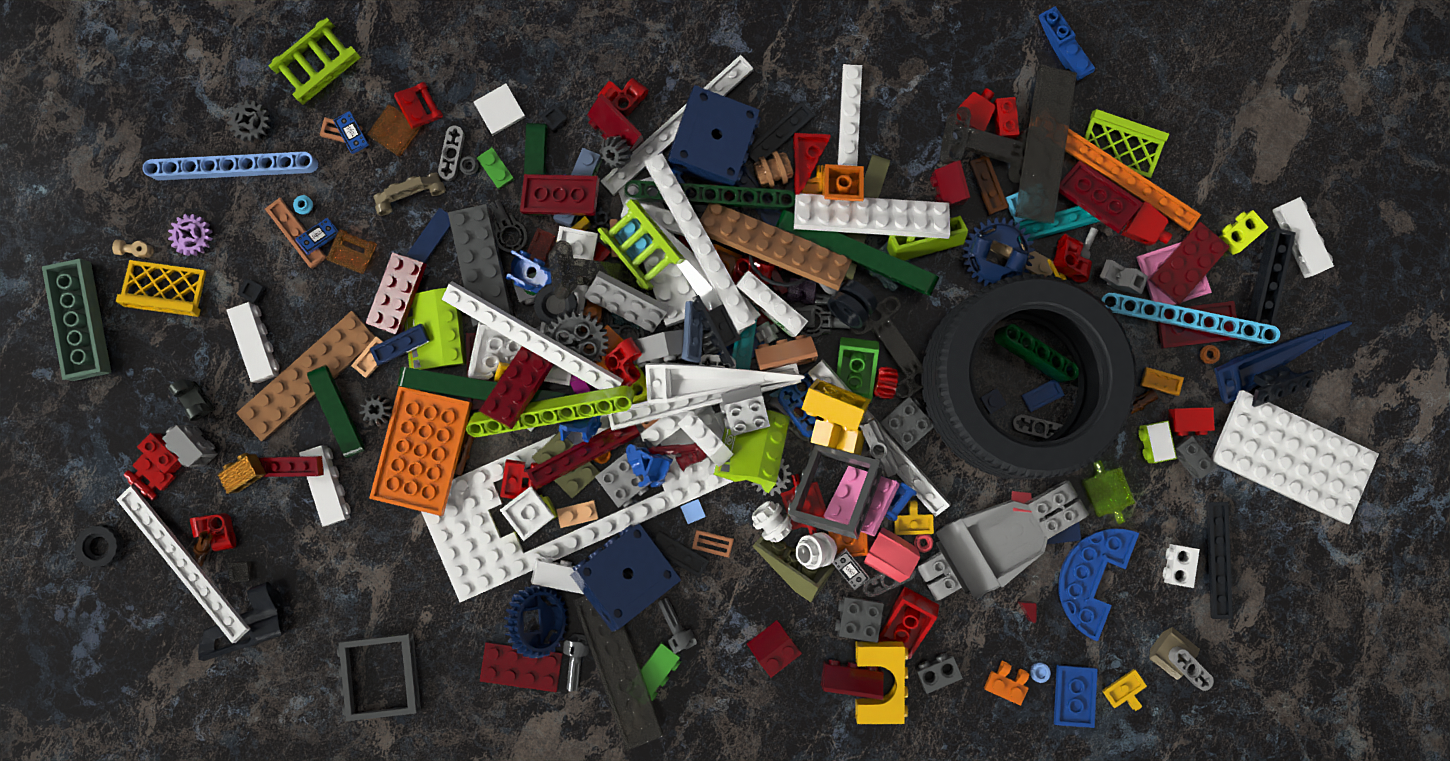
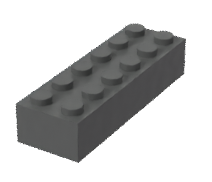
M484 204L448 212L464 288L513 316L490 208ZM471 317L472 325L478 328L480 321Z

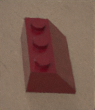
M601 93L587 114L590 120L588 122L595 131L599 129L603 133L601 136L604 140L610 136H621L622 140L627 139L626 144L631 146L629 150L633 152L644 142L642 134Z
M829 659V662L824 661L821 679L823 691L883 700L884 672L879 669V666L860 667L857 666L856 662H848V665L840 664L841 661Z

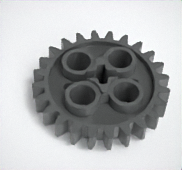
M573 309L570 315L566 310L564 317L558 314V321L552 319V325L547 327L549 332H546L545 335L594 363L596 361L601 362V356L606 355L604 349H608V344L605 343L609 339V336H605L607 329H601L603 322L596 323L597 316L593 319L590 318L591 312L585 316L583 310L580 311V314H577L576 310ZM584 326L587 328V331L582 332L578 327ZM566 332L569 336L564 338L559 333ZM592 344L594 348L587 349L584 345Z

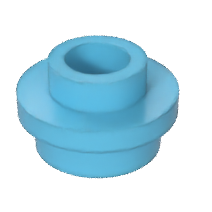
M301 195L294 200L293 207L297 213L304 215L312 210L313 202L309 197ZM304 201L305 206L301 208L300 203Z

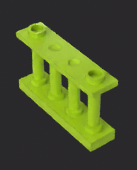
M328 18L320 20L315 28L282 55L276 56L272 63L268 65L276 74L281 71L296 88L292 95L302 105L361 58L352 46L345 48L333 34L331 29L335 26ZM324 35L340 52L339 56L334 60H331L316 43ZM310 47L325 64V68L320 72H316L302 55ZM295 59L310 76V80L305 84H301L287 67Z
M630 199L626 203V206L629 208L628 213L609 231L607 228H599L598 232L601 234V240L611 246L637 278L636 283L642 289L652 290L654 286L650 281L670 263L681 264L685 258L637 200ZM633 218H637L641 223L640 228L620 245L614 236ZM645 233H649L653 237L652 243L634 260H631L626 251ZM657 248H662L666 253L664 255L665 258L644 275L638 266Z

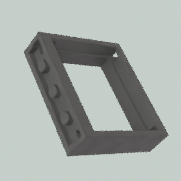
M815 444L814 449L809 453L807 467L802 471L800 485L798 484L795 489L794 500L789 504L788 515L795 522L858 539L884 467L880 460ZM822 456L869 468L848 525L801 512Z
M413 632L348 639L339 642L337 655L340 657L341 663L339 665V676L342 677L340 691L341 696H344L342 712L346 716V721L415 714L421 710ZM402 642L408 707L355 713L349 647Z

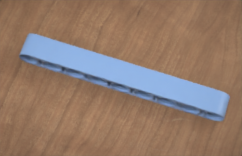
M307 152L150 159L143 164V172L155 180L312 173L318 168L317 159ZM291 159V164L285 167L286 161ZM310 159V163L304 166L305 160ZM272 160V165L266 168L267 162ZM253 161V166L247 169V165ZM234 162L233 168L229 170V165ZM215 164L214 169L210 171V166ZM196 165L195 170L191 172V167ZM177 166L176 171L172 173V168ZM158 167L157 171L153 174L154 168Z

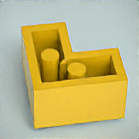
M816 420L811 443L861 455L865 437L863 432L860 431V427L857 431H848L839 424H830L824 420Z

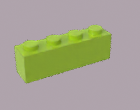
M961 216L950 218L949 239L889 235L887 250L891 256L903 261L963 245L968 229Z

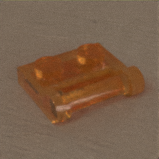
M340 229L326 260L364 275L377 243L365 241ZM343 241H347L365 248L364 254L341 244Z

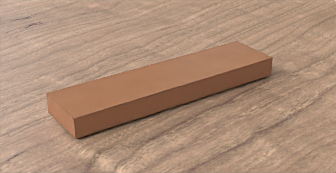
M278 198L265 208L311 269L327 258L321 248L307 255L299 246L295 238L307 230L282 198Z

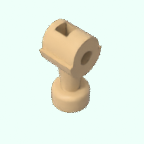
M116 239L112 246L115 255H124L127 252L145 259L152 257L154 254L153 247L143 241L126 244L124 240Z

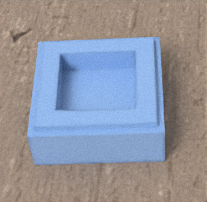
M699 499L680 506L688 524L706 517Z

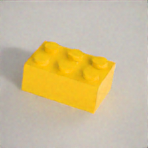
M817 378L808 389L802 410L806 411L810 416L822 417L824 421L830 424H839L845 430L857 431L864 420L871 399Z

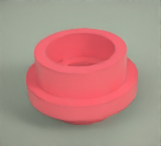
M918 534L914 539V546L920 552H928L933 547V539L929 534ZM922 539H925L927 542L925 546L920 545Z

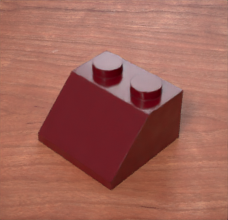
M958 160L934 170L930 181L932 187L936 188V202L949 203V208L964 205L970 198L961 161Z
M778 620L774 621L746 643L770 678L802 654Z

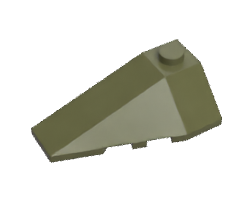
M761 536L753 545L754 549L785 582L809 602H812L819 594L836 568L832 563L817 569L806 568L798 561L796 549L787 546L781 540L775 543L765 540Z

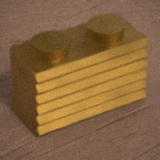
M241 454L237 457L238 461L228 463L222 467L223 471L218 473L217 476H219L227 494L239 493L266 475L257 454Z

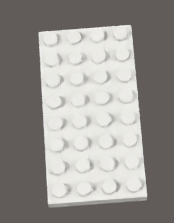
M1243 390L1239 391L1211 456L1212 461L1219 466L1338 521L1350 524L1379 454L1269 402L1253 407L1254 395Z

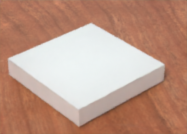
M507 84L474 101L492 135L525 118Z
M532 486L500 509L523 541L555 517Z

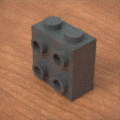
M910 397L903 400L879 422L905 452L933 428V421L929 418L928 413L924 414L920 410L921 405L915 398L911 399Z
M843 595V600H839L838 611L841 612L840 619H836L835 631H838V636L878 643L884 604L881 601Z

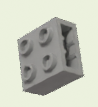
M760 384L721 394L723 402L719 403L722 414L726 413L727 417L724 418L726 429L731 430L732 436L770 427Z
M174 425L166 431L167 434L162 438L166 442V448L179 457L178 461L185 467H204L218 455L214 450L215 446L201 436L202 432L196 426Z
M627 453L595 476L618 508L622 505L624 508L633 502V496L637 493L641 496L649 490L647 486H638V483L644 480V476L633 474L632 466L628 463Z

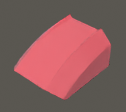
M882 528L868 552L864 564L901 583L910 578L920 559L919 549L891 531Z

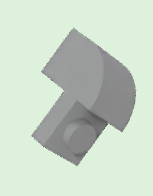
M1106 260L1100 278L1107 281V285L1115 289L1142 294L1148 276L1138 269L1124 268L1113 260Z

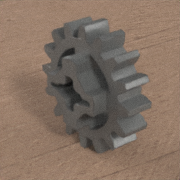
M245 100L244 105L237 103L239 108L232 107L231 109L234 113L228 114L232 118V120L227 122V124L232 126L229 130L235 133L234 136L236 138H241L244 142L249 140L251 143H254V138L260 141L261 134L267 135L265 129L271 128L267 125V123L271 122V119L266 117L269 115V112L264 110L265 107L261 104L258 105L255 101L250 103Z

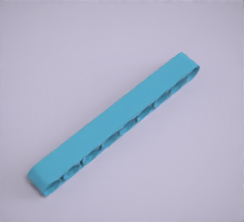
M1108 293L1101 299L1104 303L1107 297L1115 300L1113 307L1105 305L1113 313L1262 344H1271L1280 338L1279 329L1272 325L1116 293ZM1126 301H1131L1134 304L1133 311L1125 309L1124 304ZM1146 305L1153 307L1154 313L1152 315H1147L1144 312ZM1166 309H1170L1173 312L1172 319L1165 318L1164 311ZM1186 313L1193 316L1191 324L1184 321ZM1206 317L1211 318L1213 321L1211 328L1204 325ZM1226 321L1231 322L1233 325L1231 332L1224 329ZM1247 325L1253 329L1251 336L1244 333V328ZM1266 330H1270L1273 333L1271 340L1265 338L1264 333Z

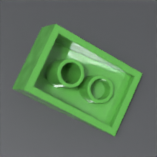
M841 337L836 374L853 393L871 399L870 403H872L879 341Z

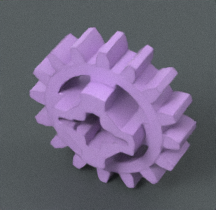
M184 214V219L177 217L178 223H171L174 229L168 230V232L172 233L168 240L174 241L171 246L177 248V252L183 253L186 256L190 254L197 256V251L204 253L203 247L209 248L210 246L207 244V241H212L208 234L213 232L207 229L210 224L204 222V219L201 217L197 218L194 214L191 216ZM186 232L192 234L194 238H191Z

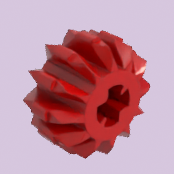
M880 367L878 369L873 389L875 396L882 399H892L894 397L898 383L897 369L892 367Z

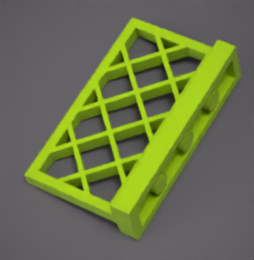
M1097 109L1092 111L1091 120L1084 139L1089 142L1094 141L1095 146L1100 148L1096 139L1106 135L1110 145L1101 150L1111 147L1116 156L1114 158L1121 163L1120 157L1129 153L1134 163L1128 165V167L1141 176L1151 178L1169 134ZM1094 123L1101 125L1104 133L1095 137L1092 131ZM1117 130L1120 132L1122 139L1113 143L1109 132ZM1135 136L1138 138L1140 145L1131 149L1127 139ZM1124 141L1128 151L1119 155L1114 145ZM1150 142L1158 144L1156 152L1149 155L1145 147ZM1142 147L1146 157L1137 161L1132 151ZM1147 159L1150 164L1148 173L1141 171L1138 163Z

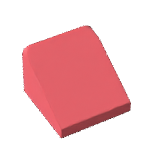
M1012 491L1011 500L1025 503L1032 499V493ZM1013 508V511L1032 512L1029 510Z

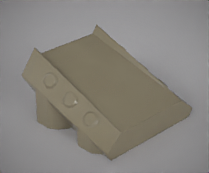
M1171 627L1162 632L1150 648L1149 658L1153 663L1159 665L1169 675L1178 680L1184 674L1169 660L1170 650L1178 646L1196 658L1200 649ZM1178 654L1179 660L1183 662L1184 659Z

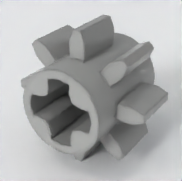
M769 321L756 328L758 333L755 336L759 343L764 341L765 344H769L778 338L776 333L779 330L775 323L770 325Z

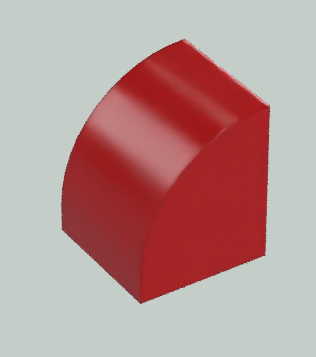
M600 242L596 244L593 264L596 267L611 258V252Z

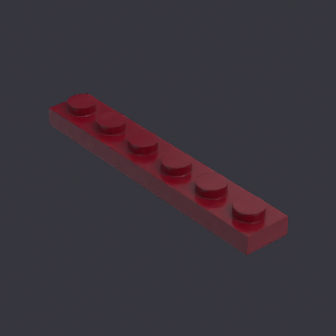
M635 425L613 431L610 427L591 437L588 443L583 441L526 472L535 489H538L640 436V433Z

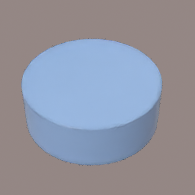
M1037 662L1031 666L1030 676L1036 682L1043 683L1050 678L1051 671L1046 664Z

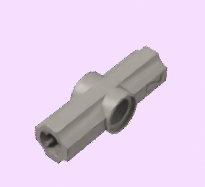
M871 418L861 423L860 428L870 447V454L876 460H880L884 467L883 476L890 477L898 473L900 468L891 452L890 443L884 437L876 418ZM875 445H882L884 451L877 450Z

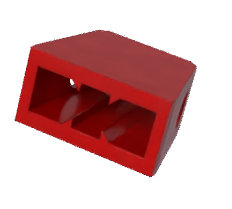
M987 88L984 89L981 95L973 92L954 111L950 119L980 138L986 130L996 107L990 102L994 93Z
M1143 201L1142 207L1130 219L1121 235L1148 246L1155 244L1157 240L1167 244L1172 237L1171 233L1164 230L1168 219L1150 203Z

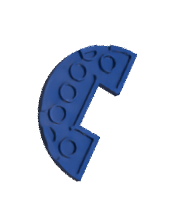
M1115 528L1094 532L1079 541L1070 550L1062 564L1059 575V596L1062 607L1071 623L1081 633L1097 642L1112 605L1094 599L1107 562L1126 569L1139 536L1137 532Z

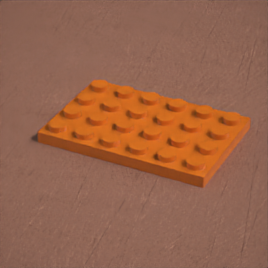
M399 386L369 499L444 516L472 403Z

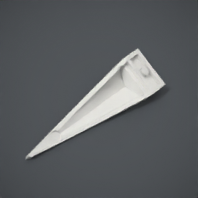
M655 221L685 258L681 264L677 265L697 295L700 296L707 310L710 311L722 305L695 254ZM740 293L754 320H756L761 314Z
M672 362L646 363L647 403H670L759 384L766 385L805 378L804 375Z

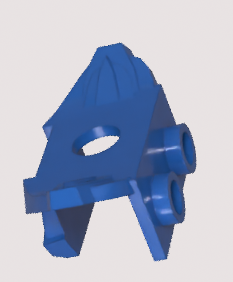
M520 250V252L511 251L516 257L513 258L511 263V274L508 273L506 279L513 280L515 285L538 293L547 284L560 283L552 269L545 266L544 261L538 258L532 259L530 257L531 254L524 250ZM534 267L536 275L534 278H529L528 271Z
M601 415L559 423L561 440L564 441L571 432H581L583 441L588 443L590 438L601 428Z

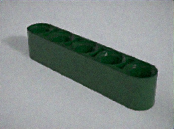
M527 123L524 174L546 175L547 124ZM524 214V215H544V214Z
M1010 324L995 331L994 338L999 345L1055 381L1061 383L1078 377L1079 368L1075 363L1017 325Z
M323 365L307 372L310 384L344 457L349 458L365 451L363 441L328 366Z

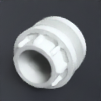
M767 501L758 507L752 514V519L754 521L753 526L757 530L764 529L762 537L765 540L776 543L790 533L792 524L790 523L791 517L788 514H780L782 511L781 505L779 503L774 504L772 501Z
M824 532L802 537L796 547L798 561L808 569H817L830 565L837 553L835 541Z

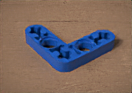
M807 372L804 374L805 378L801 379V382L806 385V391H799L797 384L783 388L777 398L799 431L805 437L811 438L814 428L809 431L806 428L811 425L814 427L816 419L802 410L803 401L801 400L802 397L807 395L809 387L814 382L810 383L809 380L812 377ZM789 394L791 396L789 399L784 400L783 398L784 395ZM794 401H795L796 404H794V405L790 408L789 406L791 405V403L793 404ZM795 408H800L803 411L802 417L795 416Z

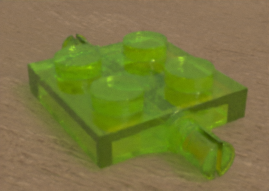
M1102 460L1094 462L1098 473L1083 482L1096 515L1101 517L1107 514H1114L1117 524H1122L1126 521L1121 511L1127 506L1135 504L1122 468L1118 467L1105 471Z

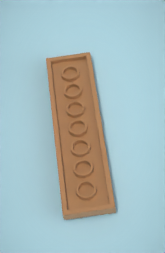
M708 204L699 220L709 238L839 291L852 262L851 259L846 258L844 255H839L809 240L723 205Z
M349 312L237 412V415L259 440L264 442L316 396L308 379L307 372L327 365L335 379L361 355L376 336L355 312Z

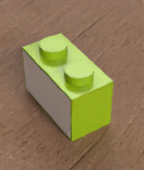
M1160 421L1140 426L1139 437L1143 441L1145 448L1143 449V455L1148 463L1177 459L1169 421Z

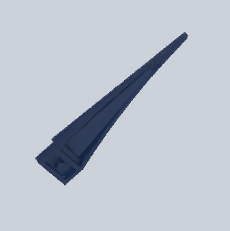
M1342 322L1230 359L1228 363L1214 368L1222 402L1227 404L1234 401L1239 391L1249 392L1258 384L1253 382L1256 374L1286 365L1315 345L1350 326L1352 322Z

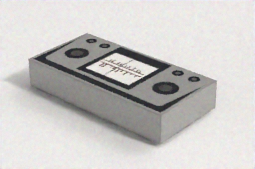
M846 548L835 556L832 562L833 565L854 590L870 579Z

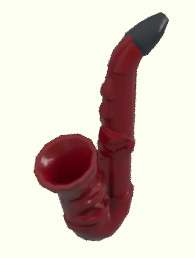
M644 439L645 446L651 454H681L680 457H675L683 472L690 465L702 462L707 458V454L696 443L655 447L652 442Z

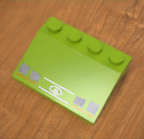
M447 288L416 293L405 322V331L423 324L430 342L408 352L409 368L431 370L446 366L467 365L461 310L442 300Z
M766 410L770 427L732 436L731 430L726 429L725 426L721 441L734 455L720 467L715 465L713 475L734 482L748 480L760 484L764 491L769 493L777 482L790 417L775 411Z

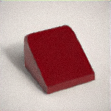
M1018 601L1027 619L1032 623H1036L1037 604L1032 601Z

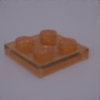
M388 104L367 135L400 157L421 126L411 129L404 114Z

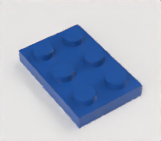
M1057 665L1054 707L1055 725L1095 728L1097 668Z

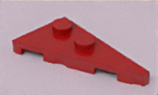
M794 133L795 196L800 195L804 190L830 140V134Z

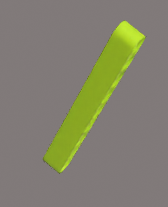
M619 386L531 402L513 429L497 421L495 422V420L483 415L481 412H476L472 415L466 430L473 437H482L623 412L631 408L635 393L629 386Z

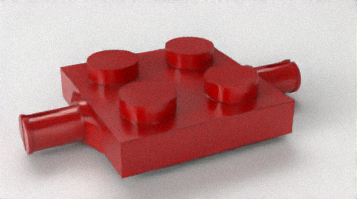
M799 473L795 474V476L791 475L794 487L781 493L787 514L789 504L793 502L795 497V489L801 482ZM816 481L810 486L801 512L825 518L823 515L826 512V507ZM791 519L792 530L808 527L810 535H813V531L814 534L817 533L816 527L798 523Z

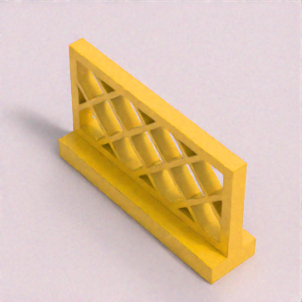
M129 260L121 295L117 294L116 302L128 308L199 317L200 309L198 306L206 271ZM135 266L142 267L144 270L137 277L133 275ZM160 269L163 274L154 280L150 273ZM175 271L179 272L182 277L172 282L169 275ZM193 274H199L198 281L191 285L187 278ZM148 276L152 282L142 287L138 281ZM167 278L170 285L161 290L157 283ZM185 280L189 287L180 293L176 286ZM136 283L140 290L134 294H129V287ZM155 286L159 292L152 297L148 296L145 291ZM174 288L178 295L172 299H167L164 294ZM190 291H193L195 294L193 302L186 301L183 296Z

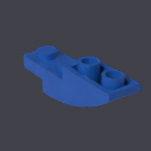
M1056 6L1040 14L1039 20L1045 34L1065 69H1070L1077 81L1095 71L1094 65L1075 40V33Z

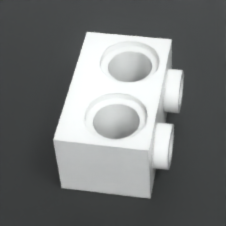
M1170 544L1166 551L1167 566L1163 570L1164 582L1194 588L1200 549ZM1183 551L1184 558L1180 561L1178 554ZM1178 570L1181 571V578L1179 580L1175 578Z

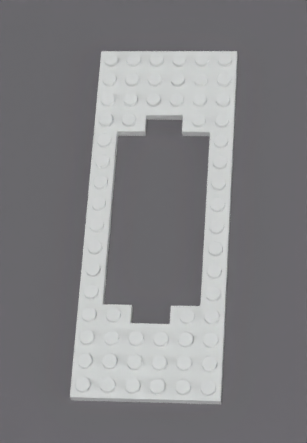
M710 406L697 417L722 440L723 433L714 415L712 406ZM608 414L601 415L600 422H602V425L596 434L611 427ZM637 424L636 427L644 442V438L642 437L641 433L645 431V429L641 424ZM680 428L664 440L661 445L694 444L695 442ZM571 432L567 436L574 446L583 442L581 432ZM552 435L453 479L444 516L422 512V515L459 602H462L534 570L536 558L541 559L544 556L553 558V561L614 535L624 530L630 524L634 526L733 481L713 475L716 464L708 456L702 462L690 465L683 472L675 457H680L681 454L667 455L673 461L665 477V482L662 484L663 492L524 553L516 532L501 538L490 513V509L503 504L494 482L503 479L506 459L525 462L524 469L531 467V463H536L532 456L555 436Z

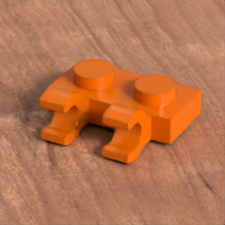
M1002 660L997 673L991 671L984 689L1021 706L1029 689L1024 684L1027 682L1030 674L1020 668L1015 681L1007 678L1006 676L1009 674L1012 666Z

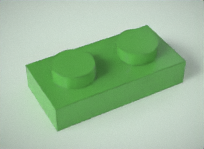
M492 147L477 157L499 190L514 180Z

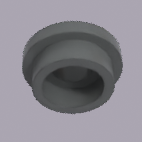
M466 156L460 161L459 167L465 175H473L478 171L479 164L474 157ZM471 163L473 165L472 168L467 169V164Z

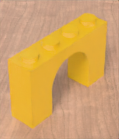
M902 641L856 642L857 666H880L890 670L894 675V685L891 691L883 696V700L855 699V718L857 724H904V717H908V707L905 705V698H908V687L905 686V679H908V667H905V660H908V648H905Z

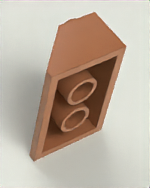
M806 335L797 336L795 340L789 342L787 339L779 340L776 342V345L769 346L768 343L757 346L758 349L754 350L759 371H767L797 363V366L815 362L818 357L812 337H806Z

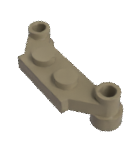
M431 173L427 177L413 176L403 183L391 184L389 188L384 189L383 193L375 194L373 196L376 203L375 209L379 216L387 215L392 212L391 202L425 189H429L432 196L441 195L446 191L445 186L440 181L438 173Z

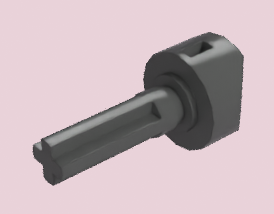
M668 597L659 601L658 604L674 635L668 640L673 653L676 654L683 649L687 650L696 645L697 641L692 630L683 631Z
M573 634L563 644V653L570 656L567 690L570 692L578 691L581 657L589 654V638L582 634Z

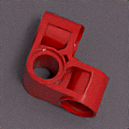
M634 78L627 82L623 90L613 82L608 81L597 97L602 93L623 116H628L643 101L649 89ZM622 102L629 103L626 108H620Z
M1064 234L1058 241L1053 264L1059 273L1072 278L1076 282L1085 283L1089 280L1092 261L1080 256L1083 242Z
M749 257L741 258L736 262L732 276L734 284L747 271H750L764 284H769L753 271ZM753 257L756 268L763 276L771 279L774 264ZM746 262L748 263L749 269H747L745 266Z
M632 337L619 343L605 357L606 368L623 379L621 386L630 387L641 377L640 371L633 361L638 359L642 353Z
M219 513L190 518L193 538L199 537L202 531H208L207 535L211 533L213 536L210 544L214 552L236 547L232 519L228 514ZM218 518L222 520L221 527H219L217 524Z

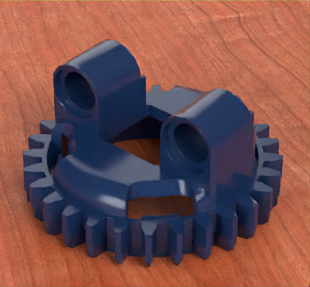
M995 217L994 223L987 219V225L980 222V229L975 226L973 227L976 232L975 234L968 233L972 239H965L969 246L963 247L964 250L968 251V253L963 254V257L969 260H966L964 265L970 264L967 271H974L972 278L977 275L979 276L978 283L984 279V286H987L989 282L992 284L1008 277L1012 278L1013 276L1022 275L1021 273L1029 272L1025 267L1026 265L1032 266V263L1028 260L1035 258L1030 254V252L1035 251V248L1029 247L1034 242L1033 240L1027 241L1031 235L1030 233L1023 234L1026 230L1025 227L1020 230L1018 229L1020 226L1019 222L1013 226V219L1006 223L1005 217L1002 218L1001 222ZM993 227H997L996 230L989 232L986 235H981L982 232L985 233L993 229ZM1018 236H1020V240L1023 244L1024 250L1022 249V246L1018 240ZM993 240L1013 247L1005 267L986 260ZM972 256L976 258L980 270L977 268L978 266L976 265L974 258H972Z
M540 585L525 587V591L519 590V593L513 595L512 602H509L512 608L506 609L509 616L504 617L505 620H508V624L504 625V627L508 628L509 631L505 635L511 636L508 643H514L512 649H517V653L523 654V657L543 658L544 656H549L550 652H555V647H560L559 641L564 640L562 637L563 633H567L564 629L565 626L569 625L565 623L566 618L569 617L565 615L568 609L563 608L565 601H560L562 596L556 595L557 591L552 590L550 587ZM541 596H548L545 599H547L551 603V605L548 606L541 599ZM538 609L540 630L524 632L523 612ZM556 630V633L553 632L552 636L548 640L550 643H544V639L548 635L549 631Z

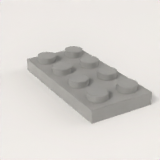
M601 271L597 273L584 295V298L652 333L669 309V306Z

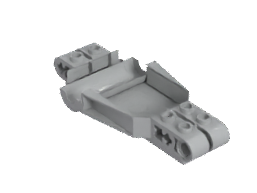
M1066 480L1025 503L1009 500L963 516L945 525L936 532L940 540L936 542L940 552L919 563L916 568L925 582L932 580L927 586L936 601L943 599L960 588L963 589L965 594L971 593L976 601L987 592L995 590L1000 586L1004 587L1045 552L1049 538L1086 518L1089 513L1081 499L1072 501L1078 494L1070 481ZM1013 508L1029 510L1032 512L1013 511Z

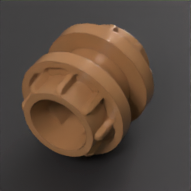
M777 151L772 152V159L765 160L764 156L759 157V161L753 165L755 175L762 188H775V181L781 180L782 184L788 183L789 178L793 177L792 166L784 152L779 154Z

